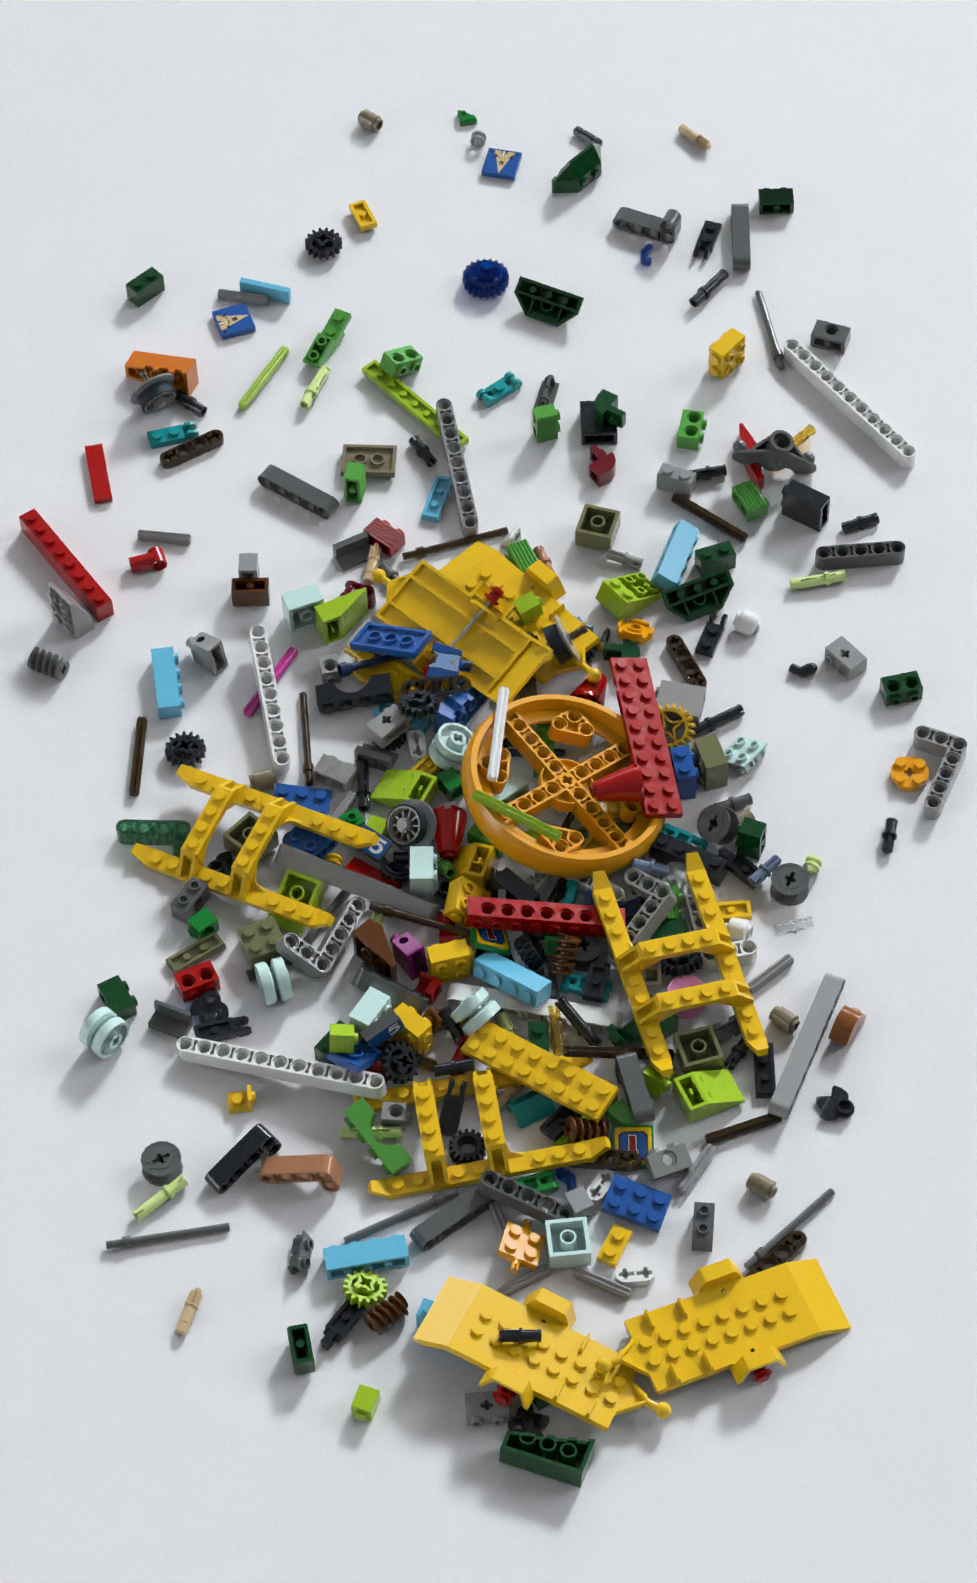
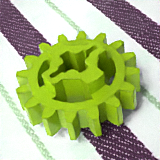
M361 1269V1273L354 1270L353 1276L347 1274V1278L343 1280L342 1294L345 1295V1300H350V1305L356 1303L358 1308L364 1305L366 1309H369V1305L375 1307L377 1302L381 1304L386 1299L388 1284H385V1278H379L380 1273L374 1275L372 1270H369L368 1273H365L364 1269Z

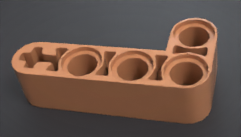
M328 1154L269 1156L261 1160L258 1179L267 1184L319 1182L323 1189L336 1192L340 1189L343 1169L336 1158Z

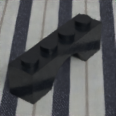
M389 673L370 676L366 686L356 692L341 691L334 682L315 685L317 706L321 714H331L334 711L340 710L349 711L352 708H365L374 704H387L395 701L392 679Z
M662 832L658 834L649 848V858H655L657 862L666 866L670 862L686 864V853L698 852L710 884L720 887L728 873V859Z

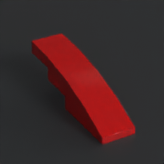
M740 423L739 440L746 443V450H748L757 443L743 423ZM762 464L744 465L753 484L758 485L760 490L763 489L764 475L761 473Z

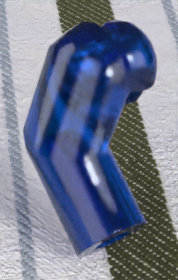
M647 244L640 251V263L643 266H650L652 264V258L648 257L654 249L652 244Z
M563 1167L556 1169L555 1175L559 1181L566 1184L567 1192L577 1188L574 1173Z

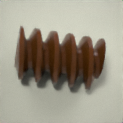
M558 933L562 936L561 939H556L560 946L554 947L558 954H552V957L557 961L550 962V965L555 967V969L548 970V972L564 976L573 975L574 971L569 969V967H575L576 965L571 960L577 959L578 956L573 952L579 951L575 944H580L581 940L572 935Z
M568 1116L563 1126L564 1136H568L571 1143L574 1142L575 1138L576 1142L603 1136L608 1137L609 1132L608 1121H603L602 1119L596 1123L591 1119Z
M396 1291L394 1296L390 1295L387 1300L381 1302V1305H376L374 1310L368 1311V1315L364 1314L363 1320L373 1332L382 1335L381 1327L388 1330V1322L394 1326L396 1324L395 1317L401 1321V1312L406 1316L409 1315L407 1310L408 1303L403 1295Z

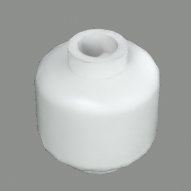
M743 609L741 612H737L733 625H735L736 631L751 636L753 632L757 633L759 631L761 622H759V615L757 613Z
M732 917L728 923H725L727 931L731 935V942L752 939L753 926L750 925L749 920Z

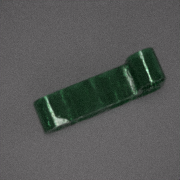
M124 819L116 824L118 841L121 844L171 845L173 855L180 858L181 847L191 832V827L187 821Z

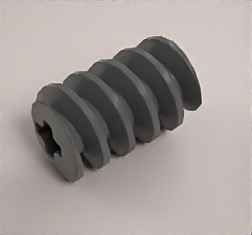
M37 646L32 650L28 659V667L31 670H36L46 676L49 675V677L56 678L58 681H62L66 677L70 667L69 662L65 663L64 657L59 659V655L55 654L53 656L51 652L46 654V650L42 649L40 651Z

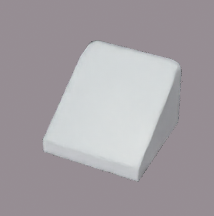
M517 525L501 542V545L506 547L511 543L519 541L521 539V526Z

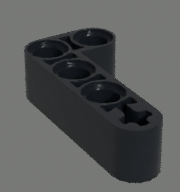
M259 1123L206 1174L205 1181L218 1194H223L264 1153L267 1156H273L280 1150L282 1144L263 1124Z

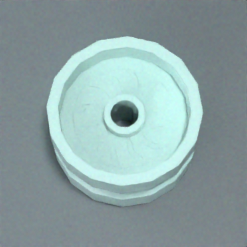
M450 722L443 724L429 745L430 758L439 768L447 770L453 767L456 771H460L465 748L473 733L466 726L459 723Z
M281 956L271 959V972L264 961L254 964L258 987L266 1006L276 1003V990L282 1001L293 999L290 976Z
M483 987L466 997L450 1015L456 1023L462 1022L467 1017L469 1018L462 1026V1030L468 1037L483 1026L501 1008L495 1000H491L482 1006L489 996Z
M101 1007L95 1010L84 1022L79 1033V1040L88 1048H92V1051L102 1059L114 1055L125 1043L129 1035L130 1025L122 1018L117 1017V1014L108 1007Z

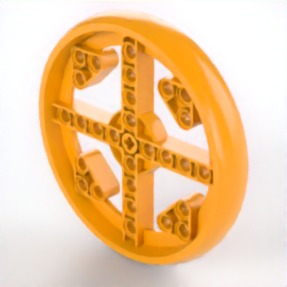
M544 694L521 698L508 703L503 740L507 738L538 773L537 788L508 803V805L532 817L550 807L560 812H572L601 845V847L580 850L584 841L583 835L578 831L557 826L552 827L562 831V837L558 842L540 833L534 839L516 827L520 823L474 801L472 796L476 790H480L494 797L493 794H501L509 777L511 754L507 749L502 748L497 781H488L487 773L496 711L490 714L470 737L465 748L461 767V785L468 811L480 831L499 851L529 869L546 875L570 879L592 878V872L605 870L606 875L612 874L629 866L633 858L639 859L644 855L662 831L666 818H644L641 802H620V819L625 823L634 822L632 827L624 834L590 795L589 787L592 786L593 781L605 777L627 764H632L622 718L607 707L583 698L559 694ZM551 723L547 736L555 742L586 747L595 733L613 746L581 764L569 759H558L530 725Z

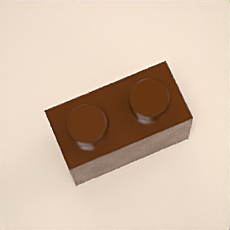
M269 577L232 578L231 595L233 606H270Z

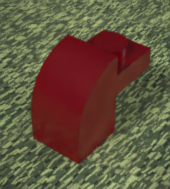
M596 444L591 446L590 460L593 463L589 465V477L600 488L614 478L616 458L613 452L606 454Z

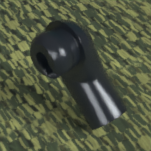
M792 663L789 667V672L806 678L815 674L818 667L815 663H808L801 667Z

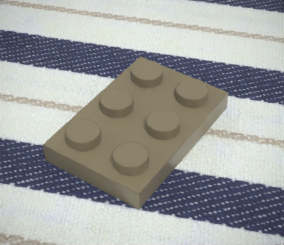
M343 444L341 476H344L348 462H358L365 465V477L395 478L397 445Z

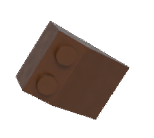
M369 918L352 932L354 954L363 962L376 966L379 973L397 981L396 963L384 929L378 922L375 923Z

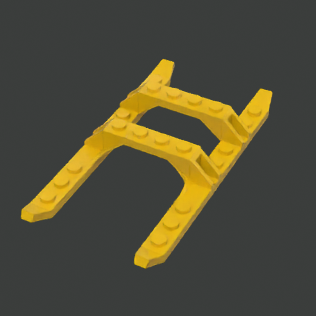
M181 764L175 775L191 789L210 795V798L181 847L180 858L139 843L134 844L130 854L148 869L186 883L193 876L207 883L211 892L308 928L331 927L335 918L330 913L266 890L258 885L256 882L258 861L276 829L286 823L355 848L375 846L379 840L377 834L297 805L296 802H288L282 797L277 798L249 788L245 784L235 783L234 780H227ZM238 805L261 815L233 862L231 874L228 876L204 867L203 863L208 842L225 812Z
M698 852L686 853L685 877L704 929L638 942L635 946L630 941L605 870L592 872V896L650 1065L662 1077L672 1075L673 1066L659 1022L679 1011L720 1003L732 1006L746 1046L758 1057L768 1055V1044L753 1003L754 999L749 992V985L746 983L735 953V946L731 942V935L727 931L707 872ZM696 952L714 955L722 980L657 993L650 998L641 973L642 970L662 959Z
M558 1056L581 1069L593 1062L592 1058ZM490 1067L483 1071L477 1072L472 1070V1073L436 1080L427 1079V1081L420 1083L414 1081L413 1084L388 1088L386 1095L381 1099L363 1097L375 1113L382 1112L383 1102L407 1103V1107L414 1105L416 1107L427 1171L371 1180L368 1183V1194L390 1200L477 1184L482 1173L486 1170L495 1171L505 1177H513L592 1162L611 1149L609 1139L603 1136L533 1151L511 1152L504 1138L496 1090L523 1084L494 1069H490ZM450 1078L455 1079L451 1095L459 1096L460 1086L463 1081H467L464 1096L476 1094L488 1159L447 1167L436 1101L444 1100ZM355 1095L353 1098V1102L355 1103L357 1100L361 1098V1096Z

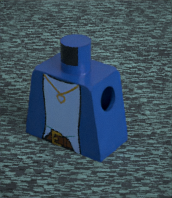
M433 641L427 678L459 675V671L471 673L472 662L461 660V650Z

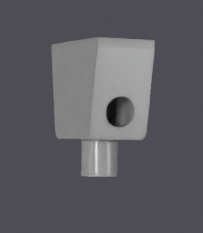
M200 632L195 637L190 636L187 639L186 646L191 649L194 661L216 676L228 665L220 639L204 632Z

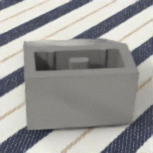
M51 582L48 583V594L51 598L50 606L53 610L54 615L52 617L58 625L61 624L65 632L69 636L72 635L76 640L93 630L92 616L69 594Z

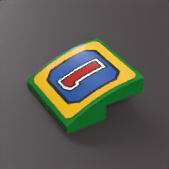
M467 927L471 932L469 941L474 948L510 956L511 947L505 930Z
M653 1125L612 1126L613 1150L634 1151L638 1153L642 1161L640 1169H647L643 1158L648 1155V1151L654 1149ZM613 1156V1164H614V1163L617 1161V1157H616V1156ZM632 1158V1160L628 1163L629 1165H632V1163L636 1161L634 1158Z

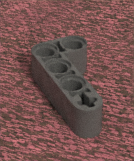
M621 207L612 223L619 230L666 244H673L681 231V214L675 209H669L664 218L631 208Z
M367 962L360 964L351 982L353 986L364 992L371 986L390 996L391 1005L398 1007L402 1002L407 1006H412L420 1016H422L429 1001V998L379 973L376 966Z
M636 1052L615 1056L616 1078L618 1084H622L634 1125L654 1121L653 1106Z

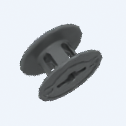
M717 804L709 805L702 810L698 817L697 830L703 840L718 845H726L736 838V829L740 820L737 813L729 807H722Z
M785 863L776 867L771 875V896L775 901L786 906H794L804 902L809 893V873L804 867L794 863Z
M575 936L581 940V943L575 944L579 951L573 952L578 957L571 960L576 964L575 967H571L572 969L584 972L589 971L590 964L593 961L597 962L600 951L603 952L604 942L602 937Z
M168 1141L151 1143L141 1154L144 1178L155 1186L168 1185L182 1174L181 1153L174 1144Z

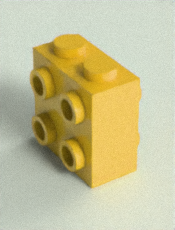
M731 327L716 342H713L709 347L708 372L723 380L738 365H741L745 360V335Z
M460 876L449 883L443 915L469 930L465 925L468 896L491 898L492 894L467 878Z
M456 939L451 942L434 944L427 947L429 974L440 979L441 984L470 977L471 968H474L471 945L467 946L465 939Z
M402 1002L394 1009V1012L400 1017L405 1028L391 1038L393 1041H406V1045L412 1044V1051L417 1050V1053L422 1055L428 1054L433 1048L432 1023L426 1017H421L412 1006H407Z

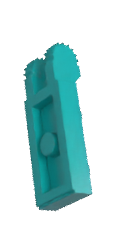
M190 421L185 422L183 425L147 432L150 448L156 449L180 444L198 437L199 432L195 430L197 427L196 423Z

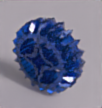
M483 258L480 261L477 259L476 263L471 262L470 265H466L462 283L468 294H472L474 298L479 296L480 300L483 297H486L487 300L489 297L495 299L496 295L501 296V293L505 292L508 287L509 274L507 267H504L503 263H499L498 260L492 261L491 258L489 260Z

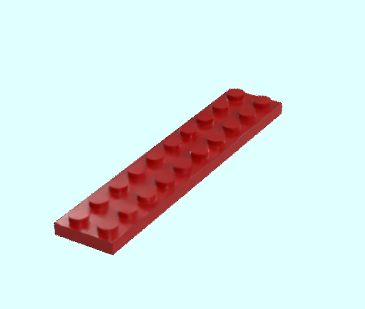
M610 658L609 666L632 764L636 763L637 767L640 768L644 781V787L641 790V793H645V800L641 802L644 818H682V805L647 658Z

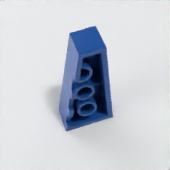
M463 681L458 685L459 687L464 685ZM472 687L467 693L448 695L440 703L439 711H435L436 714L433 721L435 733L438 732L443 724L450 722L467 726L487 698Z

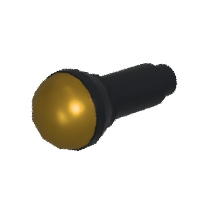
M610 628L604 630L599 643L596 644L597 650L603 652L604 643H608L611 634Z

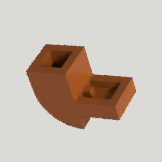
M844 1005L834 1021L828 1039L846 1047L853 1041L857 1028L864 1023L866 1015L861 1013L859 1009Z

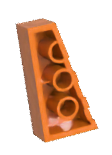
M133 351L125 364L126 377L140 382H144L140 376V372L144 370L150 378L164 373L172 374L175 378L172 387L176 391L181 390L188 396H191L199 383L196 359Z

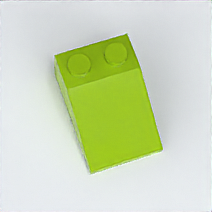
M287 868L277 894L319 908L328 885L320 880ZM271 913L267 916H273L280 929L301 936L306 926Z

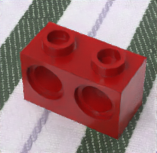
M210 960L173 974L175 986L184 1003L196 1000L208 990L217 991L221 989L219 977Z

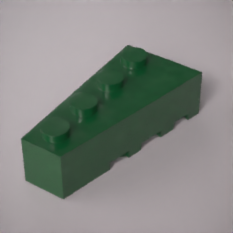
M507 1430L500 1447L499 1462L581 1488L595 1453L596 1439L582 1441L577 1440L576 1437H569L568 1439L555 1438V1435L543 1437L536 1436L535 1433Z

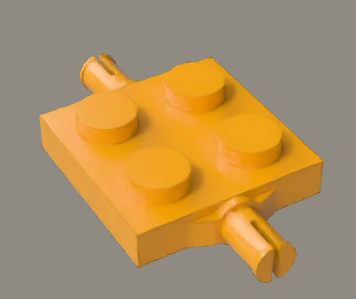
M529 1219L524 1220L522 1227L507 1221L496 1255L511 1263L509 1272L512 1273L513 1271V1275L518 1273L519 1266L535 1271L545 1242V1236L530 1230L532 1221L530 1220L528 1223Z

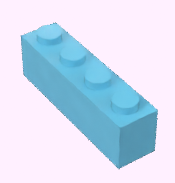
M682 519L677 522L670 533L650 582L664 590L680 584L682 580L680 575L685 572L688 566L685 563L693 554L691 549L699 540L697 537L698 528Z
M173 646L151 649L159 719L182 717L181 709H185L184 699L179 696V694H183L182 683L177 681L181 679L180 668H176V665L179 664L178 653L174 654Z
M486 951L474 959L473 976L535 1008L551 996L552 981L495 952Z
M393 1234L386 1238H372L363 1242H350L341 1246L332 1245L323 1249L328 1280L347 1277V1274L353 1276L354 1270L361 1273V1269H364L365 1273H368L369 1270L378 1272L410 1266L405 1234Z

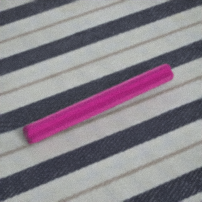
M289 647L274 667L276 683L298 655L296 648ZM258 690L243 709V714L249 718L253 716L261 705Z

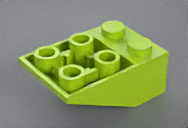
M637 572L604 580L595 598L618 620L633 617L662 597L660 592L662 591L657 585L650 582L646 575Z
M366 587L314 606L316 629L325 645L343 639L368 613Z
M387 769L370 796V800L391 808L398 806L408 799H419L430 805L438 792V777L419 770Z
M728 1069L695 1071L673 1079V1093L690 1123L745 1102Z

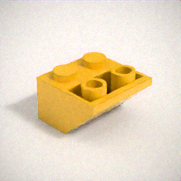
M475 842L460 848L458 857L452 863L457 874L453 879L447 878L446 881L452 882L463 876L485 889L490 870L495 862V847Z

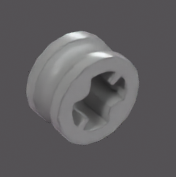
M474 131L471 135L470 143L475 147H483L486 141V134L482 131Z

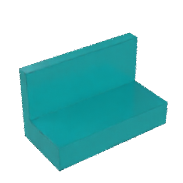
M535 1090L506 1104L508 1111L514 1114L520 1129L556 1111L552 1100Z

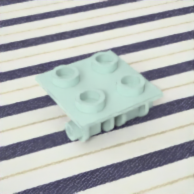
M740 735L723 752L728 764L737 766V772L743 775L766 754L767 749L765 747L768 743Z

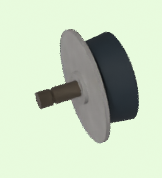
M145 370L140 372L144 382L133 391L130 401L135 405L140 404L143 412L146 414L162 410L172 403L177 396V391L172 387L175 381L174 376L170 373H164L150 378Z
M554 615L556 624L542 628L547 641L546 645L554 650L552 653L562 665L572 657L581 662L579 653L572 640L587 633V627L584 625L568 633L559 617Z
M419 799L403 801L390 811L386 820V832L389 839L405 852H410V846H429L436 834L437 822L435 814L426 802Z

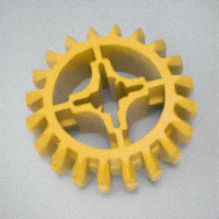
M665 703V709L658 705L660 717L663 720L665 736L671 737L673 743H667L668 749L688 745L685 742L686 740L689 742L693 741L689 735H695V731L690 729L696 727L695 723H689L694 720L693 716L687 717L690 713L688 710L682 713L684 708L682 705L676 710V703L672 704L671 709L668 703ZM667 714L678 715L682 720L670 721ZM666 721L669 723V725L675 726L672 728L674 737L671 733H669V731L665 732V730L668 729ZM685 725V732L678 740L677 731Z

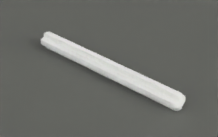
M503 686L498 691L487 773L488 781L493 782L497 781L499 775L510 691L508 687Z

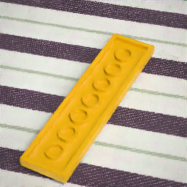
M487 1021L473 1034L471 1033L461 1048V1053L596 1123L599 1122L619 1092L617 1086L490 1021Z

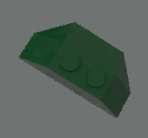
M598 143L590 144L568 161L559 171L558 175L552 179V192L579 193L595 179H598L602 173L601 145Z
M520 276L514 291L525 316L556 327L577 316L584 301L583 297Z
M728 567L660 592L668 611L689 622L710 614L712 611L722 609L734 586V582Z

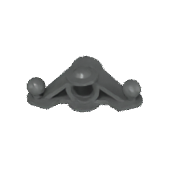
M783 430L774 431L770 436L762 439V441L746 450V443L742 440H737L733 444L734 452L732 453V459L743 465L759 463L768 471L775 472L787 468L791 469L795 474H811L816 471V465L814 464L815 456L810 452L802 454L794 444L792 436Z

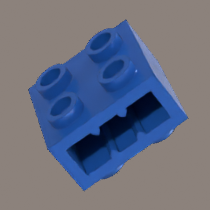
M689 745L670 748V759L680 800L696 798V790H699L697 780L699 779V771L697 767L694 768V752H690Z
M296 826L290 832H287L282 839L283 844L325 859L326 854L331 853L338 846V841Z

